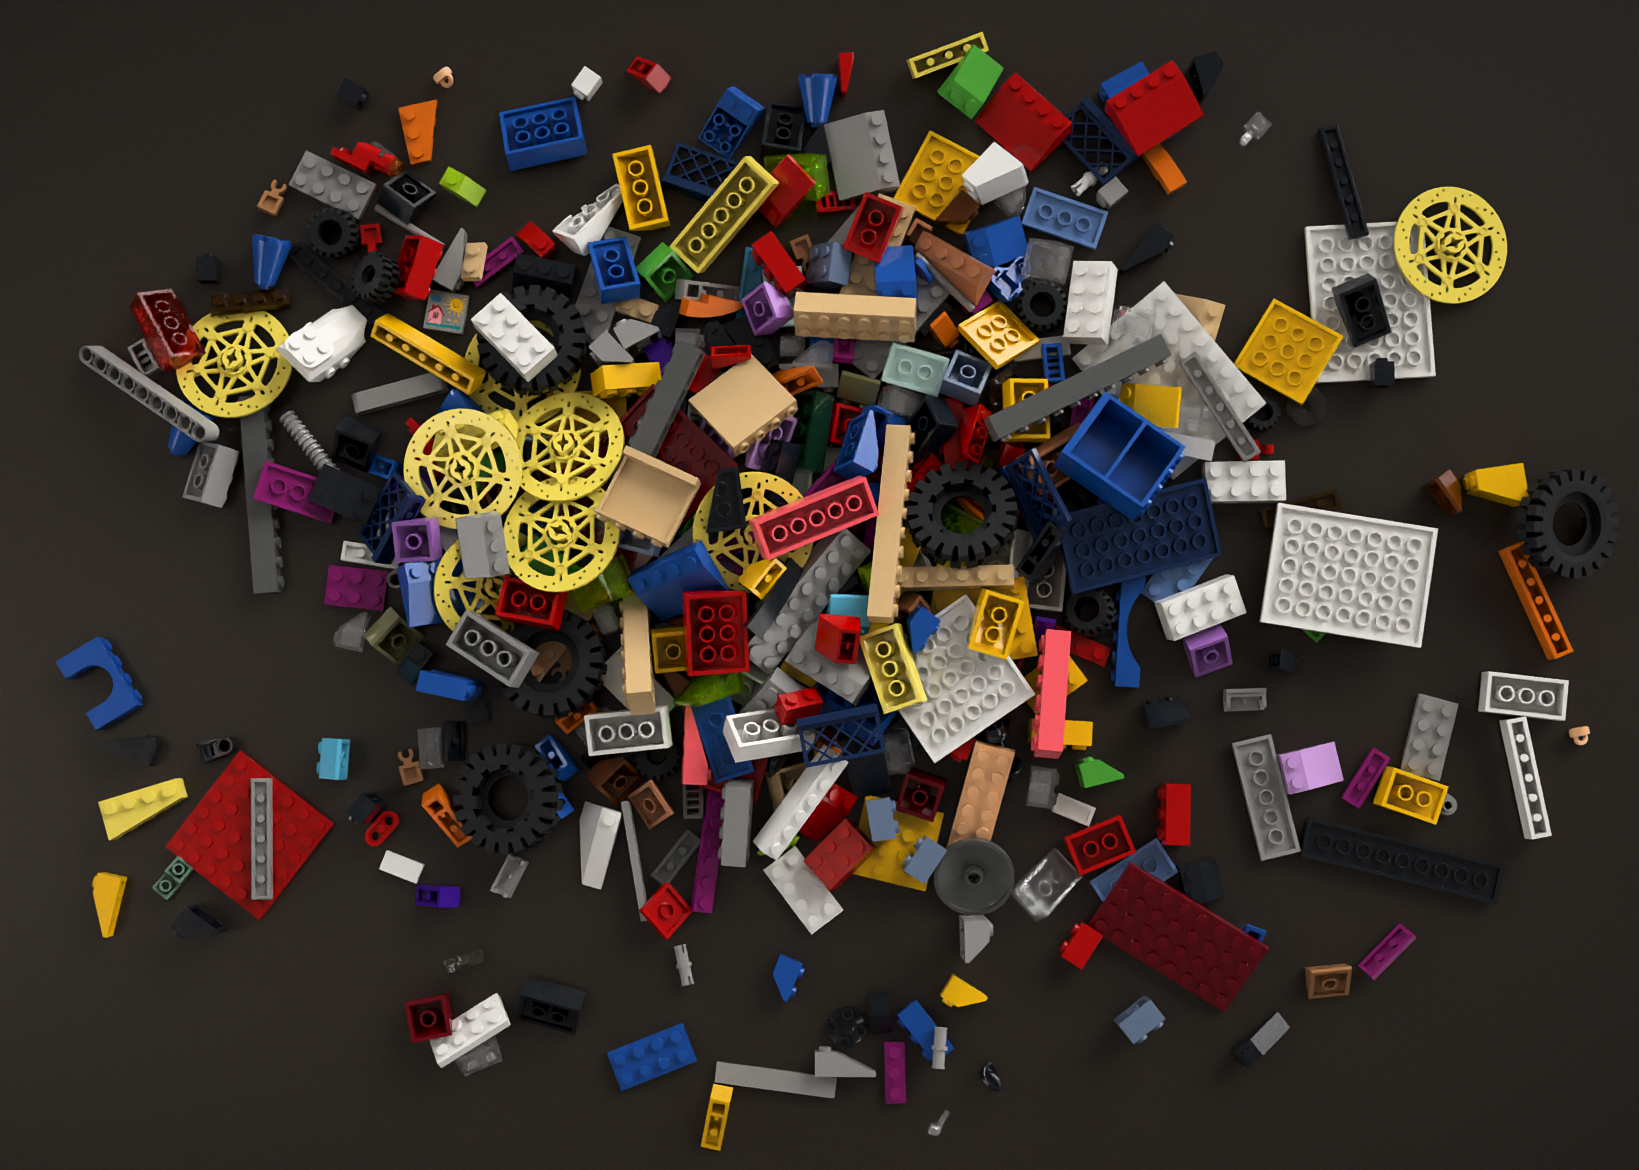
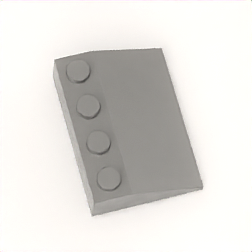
M884 110L866 112L823 125L839 201L863 198L865 192L876 196L879 193L888 194L897 191L900 183Z
M818 615L796 642L785 662L856 706L872 682L860 642L856 665L835 663L815 650Z

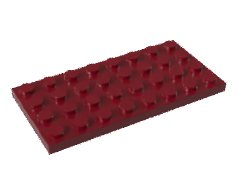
M1131 861L1087 924L1102 934L1104 939L1222 1012L1226 1011L1269 950L1267 945Z

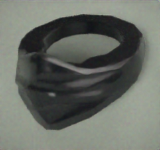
M992 1062L986 1063L979 1072L981 1079L991 1090L995 1092L1001 1091L1003 1086ZM986 1075L989 1076L990 1079L993 1080V1082L996 1084V1086L992 1085V1084L987 1080Z

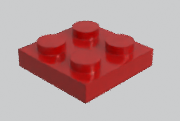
M664 882L639 910L664 940H668L693 911H690V906L669 882Z

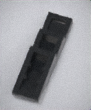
M789 557L783 564L787 568L764 598L762 600L759 599L753 606L756 610L744 624L759 638L764 635L774 622L804 571Z

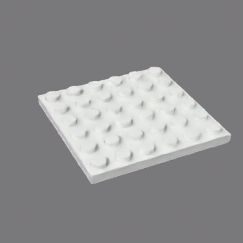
M967 594L935 615L941 621L939 623L940 627L934 635L928 637L926 640L927 644L921 651L918 650L915 653L910 649L927 701L901 709L899 712L934 763L1036 695L1009 655L1007 660L967 648L976 608Z

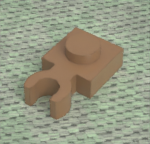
M277 180L272 181L271 192L265 190L257 205L258 210L274 217L277 216L284 202V198L281 195H284L287 191L286 184H283L281 189L276 188Z
M808 234L789 241L796 260L802 258L801 266L804 271H807L806 263L809 262V251L812 246Z
M568 648L557 660L561 666L551 672L552 676H555L557 672L562 673L560 682L566 678L567 672L572 667V656Z
M408 749V758L403 756L402 751L398 752V758L404 763V765L399 766L404 786L424 781L420 762H413L415 755L413 749Z

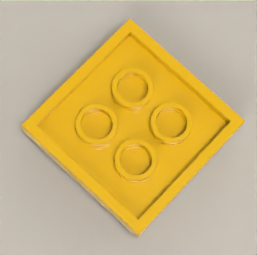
M1000 301L963 321L957 327V330L996 370L1037 346L1040 341Z

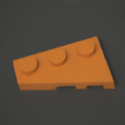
M437 99L398 108L411 166L431 162Z

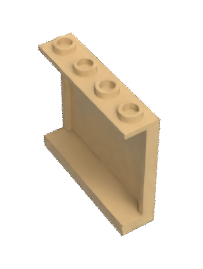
M752 354L750 360L737 363L688 400L691 411L695 415L699 414L732 448L735 457L745 453L752 444L761 441L768 432L778 428L781 422L791 418L798 410L796 399Z
M626 445L623 450L624 458L598 508L594 507L593 511L597 515L596 518L605 523L611 521L615 523L614 526L622 531L628 529L633 532L632 535L642 540L645 537L651 540L650 543L656 547L662 548L664 546L669 548L701 482L699 478Z

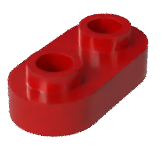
M393 811L383 812L365 832L367 844L370 846L383 844L398 827L400 822L399 816ZM388 817L393 819L391 825L386 822ZM375 832L379 834L378 840L373 838Z

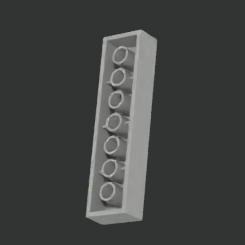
M848 529L820 539L811 550L807 562L802 568L804 571L792 594L764 635L759 638L748 629L749 659L770 675L818 617L819 613L827 606L831 594H837L870 554L871 550Z

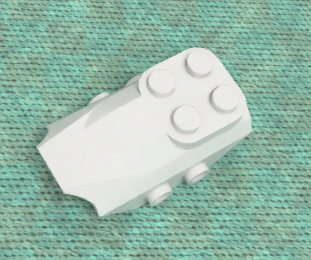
M353 305L332 309L313 323L309 322L299 331L292 333L284 343L275 349L308 382H320L324 378L329 379L332 377L337 369L345 368L349 364L350 359L366 342L364 331L367 319Z

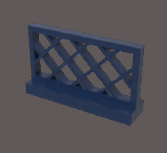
M1087 96L1066 116L1067 119H1072V133L1062 143L1103 186L1128 164L1139 158L1116 126ZM1082 111L1086 115V122H1074V116ZM1074 126H1085V136H1074ZM1088 126L1097 127L1099 129V136H1087ZM1073 139L1084 140V149H1075L1073 147ZM1087 140H1098V149H1086ZM1101 140H1109L1112 143V150H1100ZM1086 153H1098L1097 163H1088L1086 161ZM1100 153L1112 154L1111 163H1099ZM1114 154H1123L1127 158L1122 164L1113 163ZM1099 167H1111L1110 174L1105 179L1099 174Z
M677 142L667 171L662 178V188L706 203L718 189L710 188L707 182L717 178L721 185L723 182L720 176L731 173L739 162ZM679 150L687 151L690 157L680 160L678 157ZM701 156L707 158L709 163L700 167L695 160ZM693 161L696 169L686 172L683 164ZM723 163L727 169L717 173L714 165ZM678 166L681 167L684 173L680 176L671 175L672 169ZM711 167L715 175L705 178L701 170ZM699 172L702 180L696 183L692 182L689 176Z
M1036 448L1029 450L1009 465L998 470L1000 475L1009 482V488L1013 489L1017 508L1034 541L1046 526V519L1052 521L1059 528L1072 520ZM1030 456H1032L1035 462L1034 466L1029 464ZM1018 465L1023 467V472H1021ZM1028 469L1034 472L1033 479L1028 477ZM1039 475L1044 479L1043 484L1038 482ZM1028 483L1032 484V491H1031V489H1030ZM1037 487L1043 490L1042 497L1037 495ZM1048 493H1051L1053 502L1047 500ZM1037 501L1041 502V509H1040V507H1039ZM1047 506L1052 508L1051 515L1046 513ZM1057 510L1060 511L1064 520L1057 518Z
M397 471L391 473L366 525H363L358 534L372 552L371 559L374 563L391 565L395 557L392 522L416 519L426 501L423 496L416 495ZM395 481H397V490H394ZM394 494H397L398 504H394ZM388 496V506L385 507V499ZM385 510H388L389 520H386ZM378 512H379V520H380V522H377V519H376V516H377ZM377 526H380V536H377ZM371 528V538H368L366 534Z
M877 703L796 719L806 768L886 752ZM875 717L876 727L872 732L862 726L866 718ZM863 719L860 724L855 721ZM851 721L858 726L852 736L842 730L846 722ZM843 723L840 728L835 725ZM831 725L838 730L832 740L822 734L826 726ZM823 727L820 732L815 729ZM860 728L870 734L864 744L854 738ZM811 729L818 734L812 744L804 739L803 731ZM876 729L878 731V736L874 734ZM839 732L850 738L844 748L834 742ZM819 736L830 742L824 752L813 746ZM874 736L880 741L881 749L872 750L866 744ZM852 740L862 746L857 754H852L846 750ZM805 743L810 746L807 751ZM831 744L842 750L837 758H831L825 754ZM811 748L822 754L817 762L809 763L807 754ZM864 748H866L867 750H869V751H867V752H862V750H863ZM844 752H846L847 754H849V755H847V756H842V754H843ZM823 756H826L827 758H829V759H827V760H822V761H821V759L823 758Z

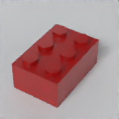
M772 231L752 244L753 251L751 253L753 260L758 266L762 265L765 277L769 282H774L775 289L790 300L796 295V292H801L806 288L805 277Z
M406 235L396 263L400 268L397 270L400 272V276L397 277L399 283L395 284L397 289L391 293L408 300H425L430 293L431 281L436 275L438 260L442 257L443 244L423 235Z
M505 576L495 615L503 621L559 631L569 592H546L531 587L519 578Z
M1160 783V787L1157 788V799H1160V807H1157L1156 813L1157 819H1160V827L1156 829V838L1164 845L1190 846L1191 784Z
M1121 815L1113 816L1062 837L1077 874L1080 876L1136 853Z
M845 818L803 862L829 890H837L878 847L851 819Z

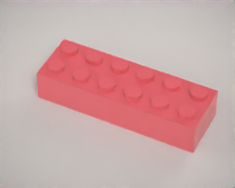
M859 475L748 521L762 558L770 560L878 516L879 513L866 477Z
M1047 629L1045 634L1041 635L1038 643V652H1041V655L1037 660V671H1040V674H1038V679H1036L1035 691L1039 692L1034 700V711H1037V714H1035L1032 724V731H1036L1031 740V751H1034V757L1058 759L1063 752L1071 631Z

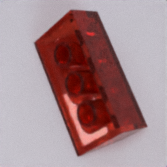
M173 289L138 292L135 295L129 308L162 371L180 369L206 353Z

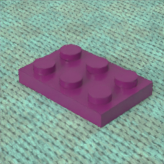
M329 565L324 604L385 611L388 589L387 576L390 572Z

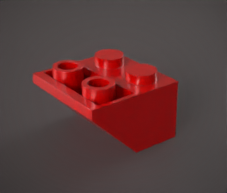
M819 613L815 650L835 663L856 665L861 632L860 617Z

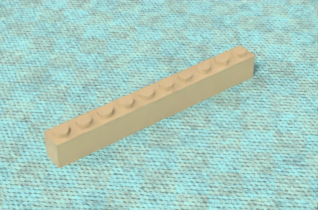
M886 425L878 503L879 515L876 522L867 609L869 622L894 623V617L898 616L896 597H900V585L897 584L898 578L902 577V566H899L900 558L903 559L904 546H901L902 539L906 537V527H903L904 520H907L905 503L910 496L907 483L911 482L912 471L909 470V463H913L911 445L915 444V433H912L910 425Z

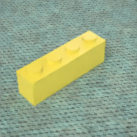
M983 32L906 60L912 78H918L960 62L973 44L983 52L989 51Z

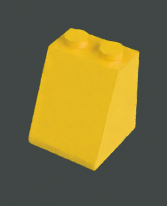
M1523 463L1478 469L1465 474V478H1463L1464 489L1467 490V494L1512 507H1518L1522 497H1529L1526 491L1528 487Z

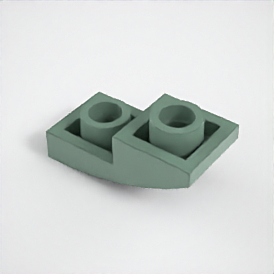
M177 856L166 868L161 878L153 885L152 889L169 901L193 871V867Z

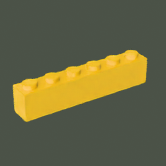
M389 313L375 320L371 333L372 338L468 395L481 388L486 374L484 369Z

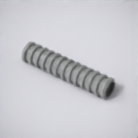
M293 410L284 413L280 417L279 422L283 423V427L287 428L288 433H291L290 436L295 438L294 441L298 442V446L302 447V451L306 452L305 455L310 457L309 460L314 462L313 465L317 466L318 471H321L324 463L336 468V464H332L333 460L328 458L329 455L325 454V450L321 449V445L317 444L318 441L313 439L314 436L310 435V431L306 430V426L302 425V421L298 420L299 417L294 415L295 412Z

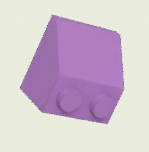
M767 282L761 283L741 300L754 336L773 334L794 318V312L789 299Z
M438 517L392 522L396 563L435 561L443 557Z
M1220 623L1182 638L1184 650L1195 678L1233 664L1228 636Z

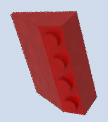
M1173 60L1107 100L1105 106V113L1138 157L1204 116L1184 75Z
M1016 72L1000 87L975 120L977 125L1008 153L1019 160L1029 172H1032L1072 133V122Z
M682 591L685 672L687 675L699 676L749 672L748 628L744 625L747 621L746 591Z

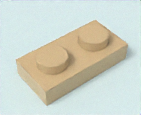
M485 242L466 244L461 279L463 281H482L488 248Z
M640 298L618 301L615 311L651 324L655 311L659 309V305Z

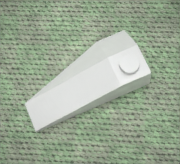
M614 184L598 195L596 202L588 206L586 204L582 206V211L574 217L572 215L566 217L552 230L553 234L574 253L583 256L589 254L588 242L601 240L623 201L620 185Z
M587 801L584 803L580 817L581 878L583 885L601 890L623 812Z

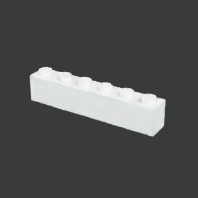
M1523 716L1499 720L1524 838L1537 839L1552 836L1527 718Z
M824 744L820 750L824 752L827 745ZM830 747L825 753L831 758H837L840 755ZM818 752L811 763L817 762L822 754ZM823 756V758L821 759V761H822V760H827V759H829V758H827L826 756ZM844 760L806 768L753 840V843L764 854L777 861L842 773L848 762Z

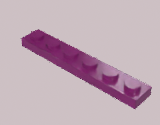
M707 792L690 910L693 912L712 913L720 860L718 859V849L721 847L722 839H719V831L724 822L723 819H720V814L725 800H722V793Z

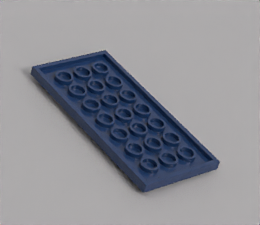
M1206 478L1161 488L1141 518L1137 515L1133 521L1105 502L1069 511L1072 520L1060 527L1066 532L1060 545L1071 594L1222 556ZM1057 514L1058 519L1064 520L1062 514Z

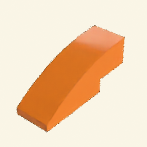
M1161 144L1141 155L1156 181L1159 180L1167 195L1174 193L1187 184L1183 174Z
M702 293L700 301L682 297L679 313L690 317H715L735 312L744 307L742 302L738 300Z

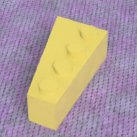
M508 409L488 414L503 424L514 440L516 439L519 425ZM456 425L457 432L460 434L482 438L486 434L485 430L474 425ZM443 429L436 433L431 453L446 437ZM461 438L466 451L476 444V441ZM453 439L454 453L460 452L455 439ZM495 442L491 448H497L499 444ZM447 443L437 453V457H449ZM480 446L472 454L478 456L481 453L483 446ZM435 461L439 467L445 469V461Z
M175 778L98 802L109 841L119 839L129 831L134 830L161 812L186 799L188 795L183 778Z

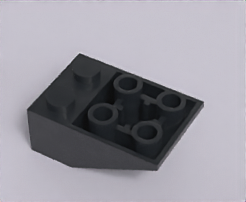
M858 737L855 738V739H857L858 741H860L861 743H863V744L865 743V741H863L862 739H860V738H858ZM849 740L840 742L843 748ZM852 740L846 750L852 754H857L862 746ZM879 740L873 746L869 743L866 744L872 750L881 749ZM864 748V749L862 750V752H867V751H869V750H867L866 748ZM884 753L846 760L848 762L846 770L852 793L858 797L857 800L870 795L874 796L893 791Z

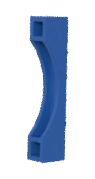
M1146 576L1119 582L1118 591H1115L1114 602L1117 603V614H1114V618H1116V631L1113 630L1112 642L1115 643V651H1111V662H1114V670L1110 671V682H1113L1112 687L1139 688L1140 667L1134 660L1129 648L1127 622L1133 603L1145 589Z

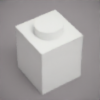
M584 66L571 84L574 91L573 94L581 100L585 98L590 101L603 82L599 75Z

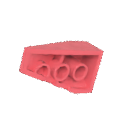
M685 703L684 755L681 766V784L707 785V781H711V769H708V763L690 703Z

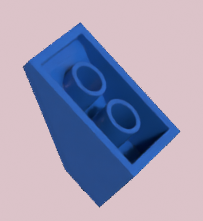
M1019 215L963 232L968 254L991 268L1030 254Z
M623 236L588 242L592 269L601 304L640 298V281L627 237Z
M913 245L888 246L880 263L874 261L876 296L916 298L917 304Z
M871 409L850 420L833 472L848 480L859 475L865 477L874 473L878 466L879 452L874 412Z

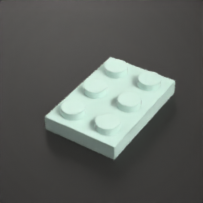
M892 341L880 380L938 397L950 359Z

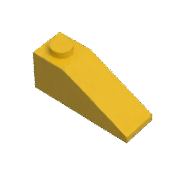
M100 872L97 873L92 882V887H94L93 896L102 936L108 938L114 934L127 877Z
M713 1084L701 1147L721 1150L733 1091L732 1087Z

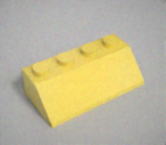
M895 623L860 636L859 642L884 714L927 701L902 624Z

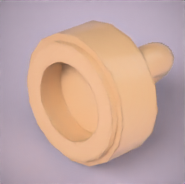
M446 66L433 76V79L444 88H449L453 84V77L451 75L453 72Z
M1588 726L1576 727L1568 731L1570 738H1573L1577 745L1587 743V734H1590Z

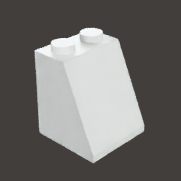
M995 142L962 175L963 186L967 190V194L982 205L1029 183L1024 165Z

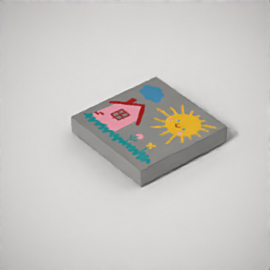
M430 289L423 328L463 335L470 297L468 295Z

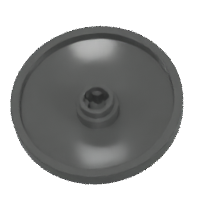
M967 838L959 840L946 848V853L934 870V886L938 896L945 905L961 914L984 915L995 911L1007 901L1014 887V868L1009 856L1000 846L986 839Z

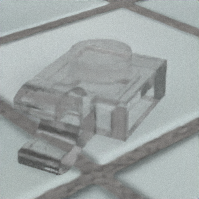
M1257 112L1244 126L1247 132L1239 142L1245 147L1253 137L1259 140L1272 126V123Z

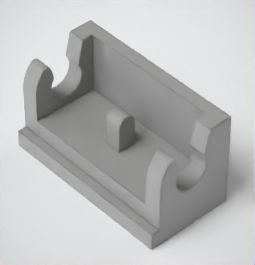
M1266 688L1223 690L1224 712L1264 710L1267 707Z
M512 853L508 854L490 891L499 893L504 898H511L529 862Z

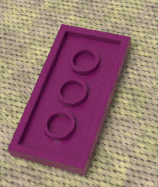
M268 461L264 462L253 496L254 500L331 524L335 513L330 509L307 500L317 477Z

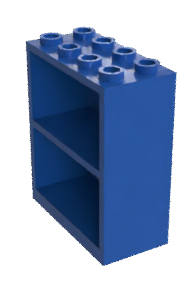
M1105 391L1061 451L1053 466L1133 521L1137 515L1141 518L1152 503L1155 496L1185 456L1182 454V451L1186 446Z

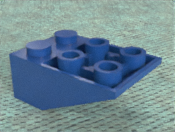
M729 87L719 100L698 139L725 158L731 160L758 122L765 107L736 87Z

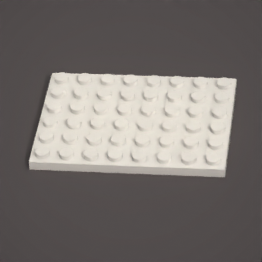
M1397 222L1366 223L1369 235L1348 240L1344 225L1308 226L1304 228L1311 319L1344 336L1316 384L1370 381V364L1376 361L1377 358H1388V361H1394L1395 379L1436 376L1430 299L1416 291L1399 269L1394 253V233ZM1415 224L1412 226L1409 238L1411 254L1417 253L1419 228ZM1424 233V240H1423V249L1426 248L1425 233ZM1423 264L1417 265L1421 274L1428 279V269ZM1369 273L1377 279L1392 333L1354 347L1337 309L1331 288Z
M1165 281L1110 326L1108 345L1088 344L1072 358L1082 371H1085L1162 334L1172 354L1166 359L1167 363L1157 368L1155 365L1149 367V372L1140 376L1136 373L1132 375L1133 379L1126 383L1182 387L1178 428L1157 427L1166 432L1215 441V445L1224 439L1226 434L1179 364L1180 361L1196 351L1242 423L1266 404L1264 399ZM1121 381L1115 383L1116 387L1107 391V393L1119 401ZM1103 389L1099 392L1103 395L1105 391ZM1184 456L1171 474L1172 480L1197 461L1198 458Z
M1278 503L1260 622L1421 648L1438 528Z

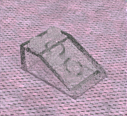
M1053 848L1016 883L1011 895L1035 921H1038L1051 913L1082 876L1077 874L1076 869L1056 848Z

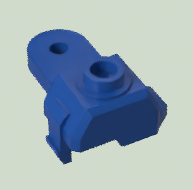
M1018 257L1008 268L997 266L994 268L995 272L988 284V290L1000 302L1009 303L1023 291L1021 282L1031 272V265L1027 257Z

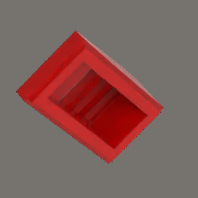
M854 52L838 54L841 97H845L847 94L854 62Z
M837 191L815 193L817 214L825 215L856 210L855 199L849 200L850 206H846V201H842V206H838ZM830 198L834 200V207L830 205ZM823 199H826L827 207L823 208L822 205Z
M751 345L711 347L712 370L751 359Z

